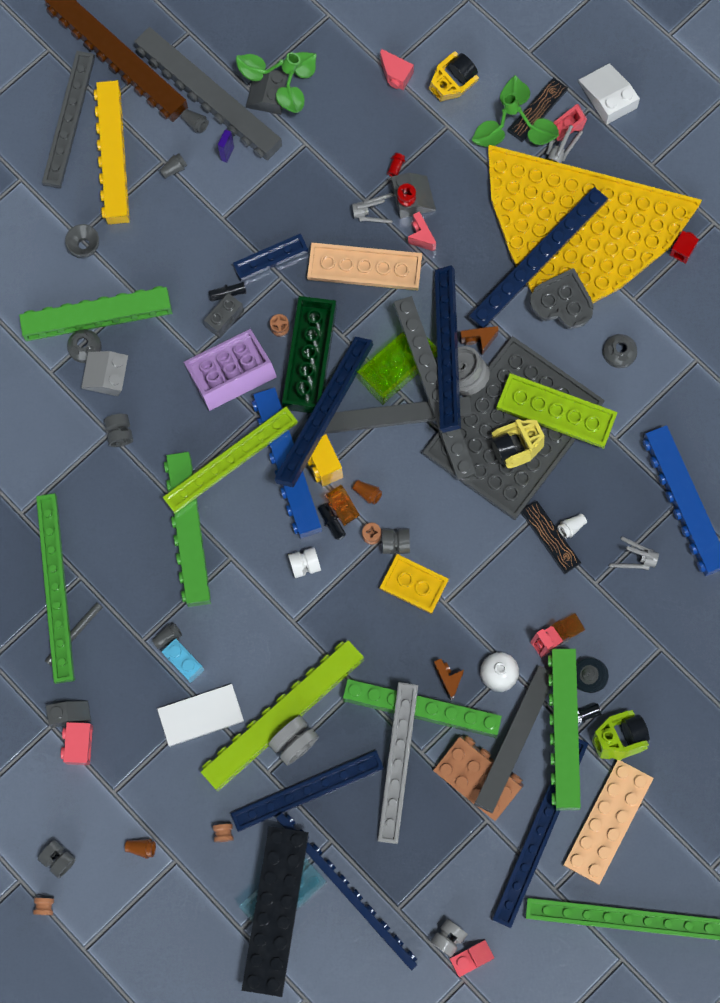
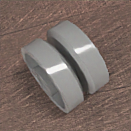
M468 346L458 347L460 394L472 395L479 392L487 384L490 375L489 367L474 348Z
M301 716L296 717L283 727L268 744L275 753L284 750L281 753L280 759L287 766L303 756L319 738L313 729L304 732L307 722Z

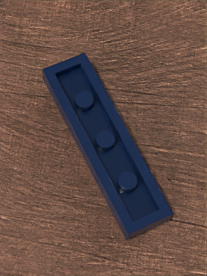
M300 233L234 262L233 266L240 281H243L307 253L308 248Z

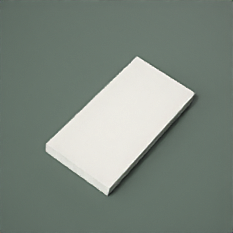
M232 684L157 709L169 747L244 722Z

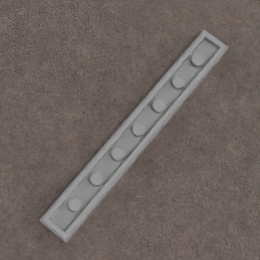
M398 682L378 836L379 842L398 844L418 693L417 684Z

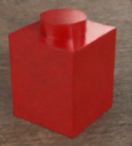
M682 231L671 250L670 256L686 264L699 239L691 232Z

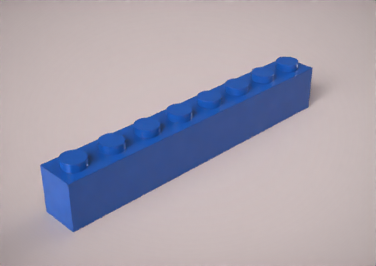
M275 387L253 394L255 400L251 402L254 411L259 412L260 418H257L259 426L282 410ZM289 430L268 445L272 451L269 453L271 463H276L278 469L274 471L275 475H277L294 445ZM302 471L294 487L283 485L280 488L283 499L287 498L289 503L286 506L289 517L293 516L295 523H292L294 533H299L300 539L322 532V527Z
M666 425L646 433L643 446L651 454V464L659 472L658 479L667 490L666 497L668 501L673 503L675 508L673 512L676 519L682 523V533L690 541L689 548L691 553L696 555L698 559L697 566L701 573L704 572L705 577L720 571V541L668 426Z

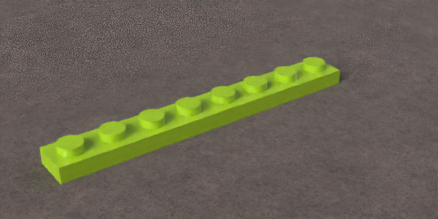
M287 407L283 408L163 496V499L174 514L295 426L298 423L297 419Z

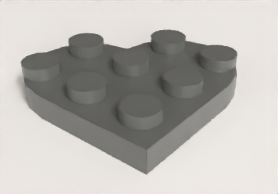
M574 268L541 283L534 289L530 297L531 309L536 316L543 321L558 318L569 329L584 326L593 315L594 306Z

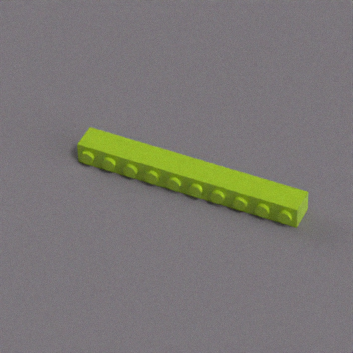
M349 640L345 643L343 641L339 643L331 656L328 654L320 661V666L316 669L314 667L305 674L306 678L302 682L297 681L292 685L291 692L287 695L285 693L276 700L277 704L273 708L268 707L261 714L263 717L258 721L253 720L246 727L248 730L244 734L239 733L232 739L233 743L228 748L225 746L217 753L218 757L216 759L207 761L202 766V775L217 792L221 790L269 746V742L283 727L296 717H302L364 661L363 655Z

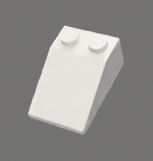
M610 63L578 80L606 125L638 107L640 98L635 90Z

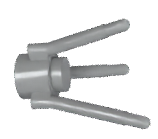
M570 125L560 147L554 146L552 148L553 140L549 142L546 152L549 155L547 159L558 163L564 162L583 131H579L565 151L563 148L573 128Z
M389 193L364 202L352 204L354 218H359L360 222L371 221L391 224L392 220L366 217L365 215H369L368 207L384 203V199L392 197L394 194Z
M621 537L622 541L638 548L626 547L627 550L641 555L640 562H643V564H609V567L641 568L649 570V567L655 568L659 553L653 552L654 550L648 549L630 539Z

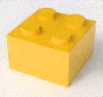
M325 434L320 439L308 461V465L313 466L311 468L316 482H320L322 487L343 478L342 466L327 434Z

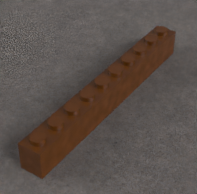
M45 0L47 12L52 17L56 16L64 28L68 27L76 39H81L88 50L96 52V56L100 61L107 62L109 68L115 74L118 72L122 80L127 85L131 84L139 96L143 95L151 107L159 109V113L163 118L174 122L185 109H188L187 100L76 0Z

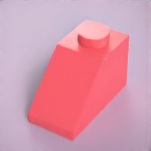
M382 49L380 51V61L387 83L395 89L404 90L414 73V65Z

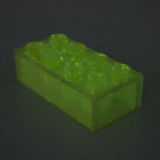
M404 332L398 335L357 371L358 380L382 405L419 374ZM428 339L434 359L438 357L437 347Z

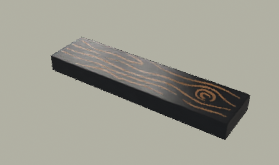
M553 77L523 112L530 124L534 125L537 119L544 118L568 91V87ZM520 115L508 129V132L523 142L531 128L528 127Z
M538 501L522 510V515L564 574H567L581 564V561Z

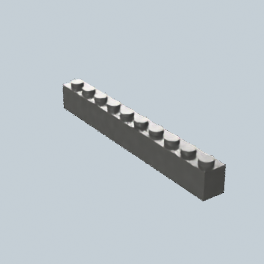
M148 27L134 41L136 52L141 57L145 56L155 69L158 67L165 78L168 80L172 79L178 89L181 91L185 90L192 101L199 102L205 112L212 113L215 120L219 124L223 123L226 125L232 135L240 137L241 142L245 146L253 148L254 153L259 158L263 157L268 161L282 147L281 138L151 27Z

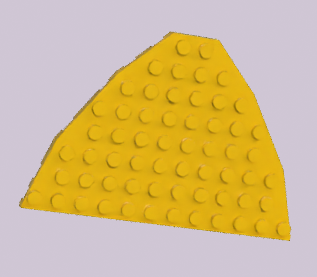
M488 146L491 202L511 259L516 267L594 187L608 198V202L527 284L532 293L541 283L572 268L575 269L592 303L620 290L671 248L702 201L701 199L501 147Z

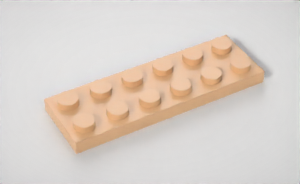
M311 243L307 279L418 291L422 253Z
M617 760L563 866L600 885L654 778L621 760Z

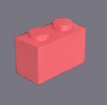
M66 723V728L64 727L62 732V738L65 739V747L61 748V759H64L63 762L65 764L90 765L93 726L90 723Z

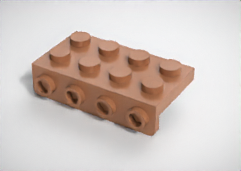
M462 735L433 771L474 804L494 760L490 758L491 754L486 749H479L474 745L476 742L468 735L464 737ZM515 773L510 774L493 813L480 807L478 808L496 821L524 786L521 783L523 780Z

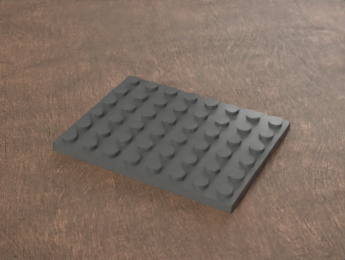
M512 336L490 364L489 380L485 387L475 394L466 395V397L470 396L472 416L461 418L460 430L476 474L459 481L516 520L576 441V438L539 425L545 435L544 447L531 461L514 468H507L505 464L501 465L491 445L492 432L515 422L517 419L526 421L496 409L509 374L520 376L602 406L605 400ZM438 432L423 451V455L456 478L441 434ZM518 435L510 436L517 454L525 451Z

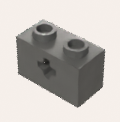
M228 293L204 319L206 328L218 338H221L244 312L243 304Z

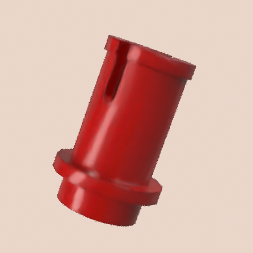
M395 153L391 157L392 162L387 172L391 177L398 175L402 164L406 162L405 156L400 153Z

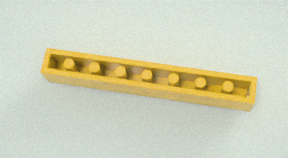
M118 80L96 82L97 89H94L95 101L98 100V106H95L96 117H99V123H96L97 134H100V139L97 140L98 151L101 150V156H98L99 167H102L99 179L100 184H103V190H100L101 201H104L105 206L101 208L102 217L106 218L108 225L130 223L121 88Z

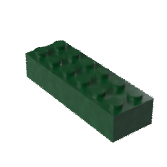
M299 296L282 400L283 408L287 407L290 411L312 413L324 392L337 310L336 300Z

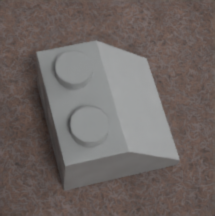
M111 351L88 352L81 389L118 397L123 387L128 355Z

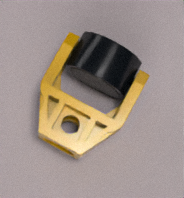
M454 51L437 66L429 89L440 102L458 98L478 81V70L465 54L460 53L458 55ZM447 66H449L456 79L464 84L463 86L459 87L445 71Z

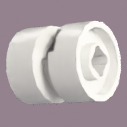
M314 547L305 549L302 554L300 552L288 554L295 578L305 576L306 572L313 574L321 571Z

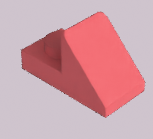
M579 104L573 106L553 122L559 130V136L556 138L557 141L563 140L570 125L573 126L570 134L574 131L583 130L587 118Z
M420 211L413 214V222L411 224L416 233L408 236V243L431 251L436 250V241Z
M550 626L546 630L541 629L538 631L530 643L542 658L560 645L563 640L555 628Z
M486 940L450 958V961L458 977H461L493 960L494 956Z

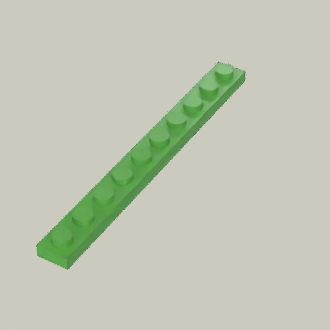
M54 493L36 496L53 678L54 683L58 684L75 681L58 502L57 495Z
M527 898L525 919L720 941V919Z

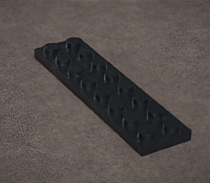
M272 826L268 828L241 991L283 997L309 832Z

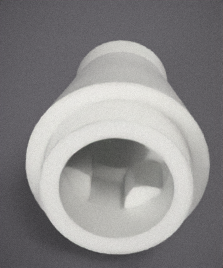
M579 514L561 521L560 525H558V531L563 538H572L587 523V520L583 514Z

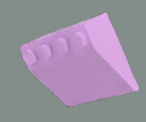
M251 329L184 361L209 411L277 377L270 359Z

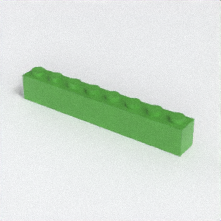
M157 286L152 290H137L131 294L120 293L110 298L104 296L98 298V300H83L73 305L66 303L57 308L45 307L41 311L29 310L24 312V314H19L22 335L25 341H32L74 333L82 329L90 330L173 313L167 287Z
M189 452L166 455L167 461L164 462L165 472L169 473L170 478L166 480L168 491H172L193 475L192 460ZM196 498L175 513V516L171 517L172 526L177 530V535H174L175 546H179L180 552L176 554L177 563L182 567V572H179V579L181 584L184 583L185 589L181 591L182 600L186 602L188 607L211 604Z
M552 649V655H548V667H552V674L548 675L549 686H553V694H549V706H553V713H550V725H554V733H550V745H554V753H551V765H555V773H551V785H555V793H552V805H556V810H580L576 649Z
M348 679L343 701L395 713L397 691ZM417 696L414 719L497 738L502 718L500 715Z

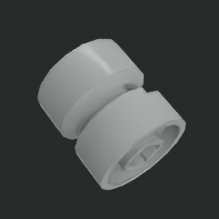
M446 919L440 927L441 933H436L430 942L451 958L458 949L456 945L461 944L468 934L452 921ZM449 934L453 935L451 940L447 938Z

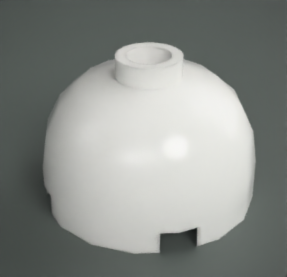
M496 652L484 659L480 668V677L484 685L491 690L504 692L510 690L516 684L519 677V667L511 655Z

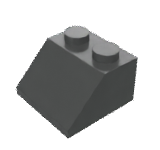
M272 70L268 74H263L262 80L252 81L246 108L281 115L283 107L276 100V92L279 88L286 87L289 74L283 71Z
M405 173L391 177V187L400 219L413 216V214L419 211L421 214L436 211L427 176ZM406 183L413 185L416 189V200L413 205L407 207L399 204L397 198L398 188Z

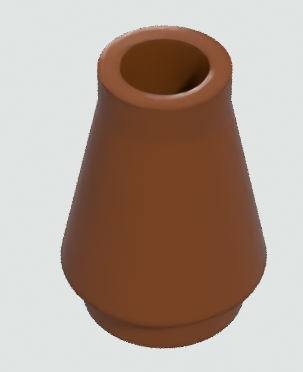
M357 480L353 486V490L369 504L373 503L375 505L382 496V491L379 490V487Z
M151 839L127 840L125 843V852L146 859L155 855L156 843L151 841Z

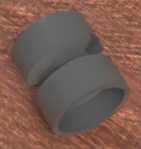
M115 414L104 419L106 431L109 432L107 435L109 446L122 447L133 442L132 432L128 429L130 422L127 414Z
M401 528L397 532L393 529H382L383 554H394L395 551H398L399 554L410 553L409 528Z
M54 840L42 851L38 861L45 867L50 866V872L59 879L72 867L76 858L68 851L63 852L64 848Z

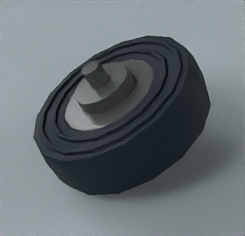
M586 658L576 665L577 687L587 693H596L606 686L609 678L608 669L599 659Z

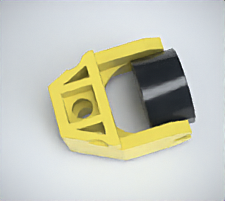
M517 419L515 422L492 432L491 445L498 462L501 465L505 464L507 468H514L531 461L544 447L545 435L537 420L522 421ZM515 434L518 435L525 451L518 454L510 437Z

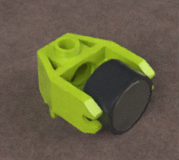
M633 710L610 716L595 731L592 742L600 758H613L620 761L623 758L648 749L650 737L644 719L641 715H635ZM621 724L623 735L629 746L625 747L622 745L614 728L615 726Z

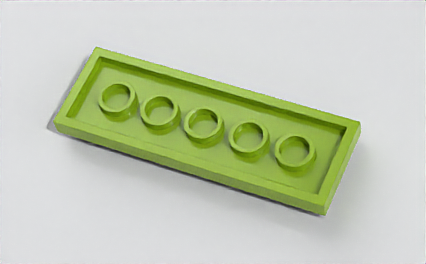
M511 373L496 407L497 410L524 420H537L538 424L603 449L618 413Z

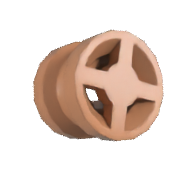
M277 314L271 318L270 326L272 333L279 337L285 336L289 331L287 317Z
M376 523L366 524L362 530L363 540L370 545L377 544L382 536L379 525Z
M214 825V842L233 841L234 838L231 835L233 825Z
M34 898L36 907L33 910V915H53L52 905L54 904V899Z

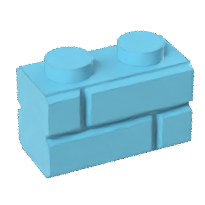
M177 639L173 640L162 651L163 655L190 683L204 671L203 666Z

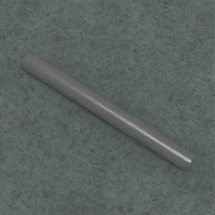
M96 603L70 632L71 642L103 608L100 604ZM51 654L45 660L50 666L52 665Z

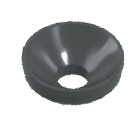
M76 225L66 234V247L76 257H88L98 249V233L89 225ZM83 240L89 242V246L86 249L79 248V243Z
M87 329L74 332L67 343L69 355L79 363H86L88 352H100L102 348L97 334ZM81 338L88 340L86 347L81 348L77 345Z
M613 335L604 344V359L615 368L628 367L637 357L636 343L627 335ZM623 343L626 345L627 350L620 353L616 350V345Z

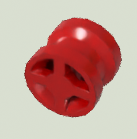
M406 183L398 188L397 198L399 204L405 207L413 205L416 200L415 187Z

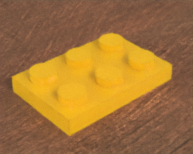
M396 554L380 586V590L432 614L449 579Z

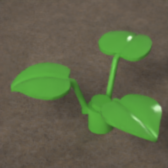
M290 52L284 60L280 59L277 64L265 70L266 64L264 60L257 55L245 54L236 56L239 71L243 76L252 81L262 80L263 74H268L281 65L283 72L289 74L286 87H281L277 90L276 100L279 105L293 113H299L303 109L304 95L298 87L290 88V83L294 72L301 78L313 76L316 67L315 53Z
M514 75L505 85L500 95L501 103L504 105L501 124L499 125L496 121L483 122L476 129L472 141L484 147L489 145L495 146L501 143L505 138V132L502 128L504 127L507 113L510 115L520 113L528 127L531 128L528 131V139L536 145H543L556 139L559 136V130L552 121L544 118L537 119L534 125L530 124L519 106L530 98V89Z

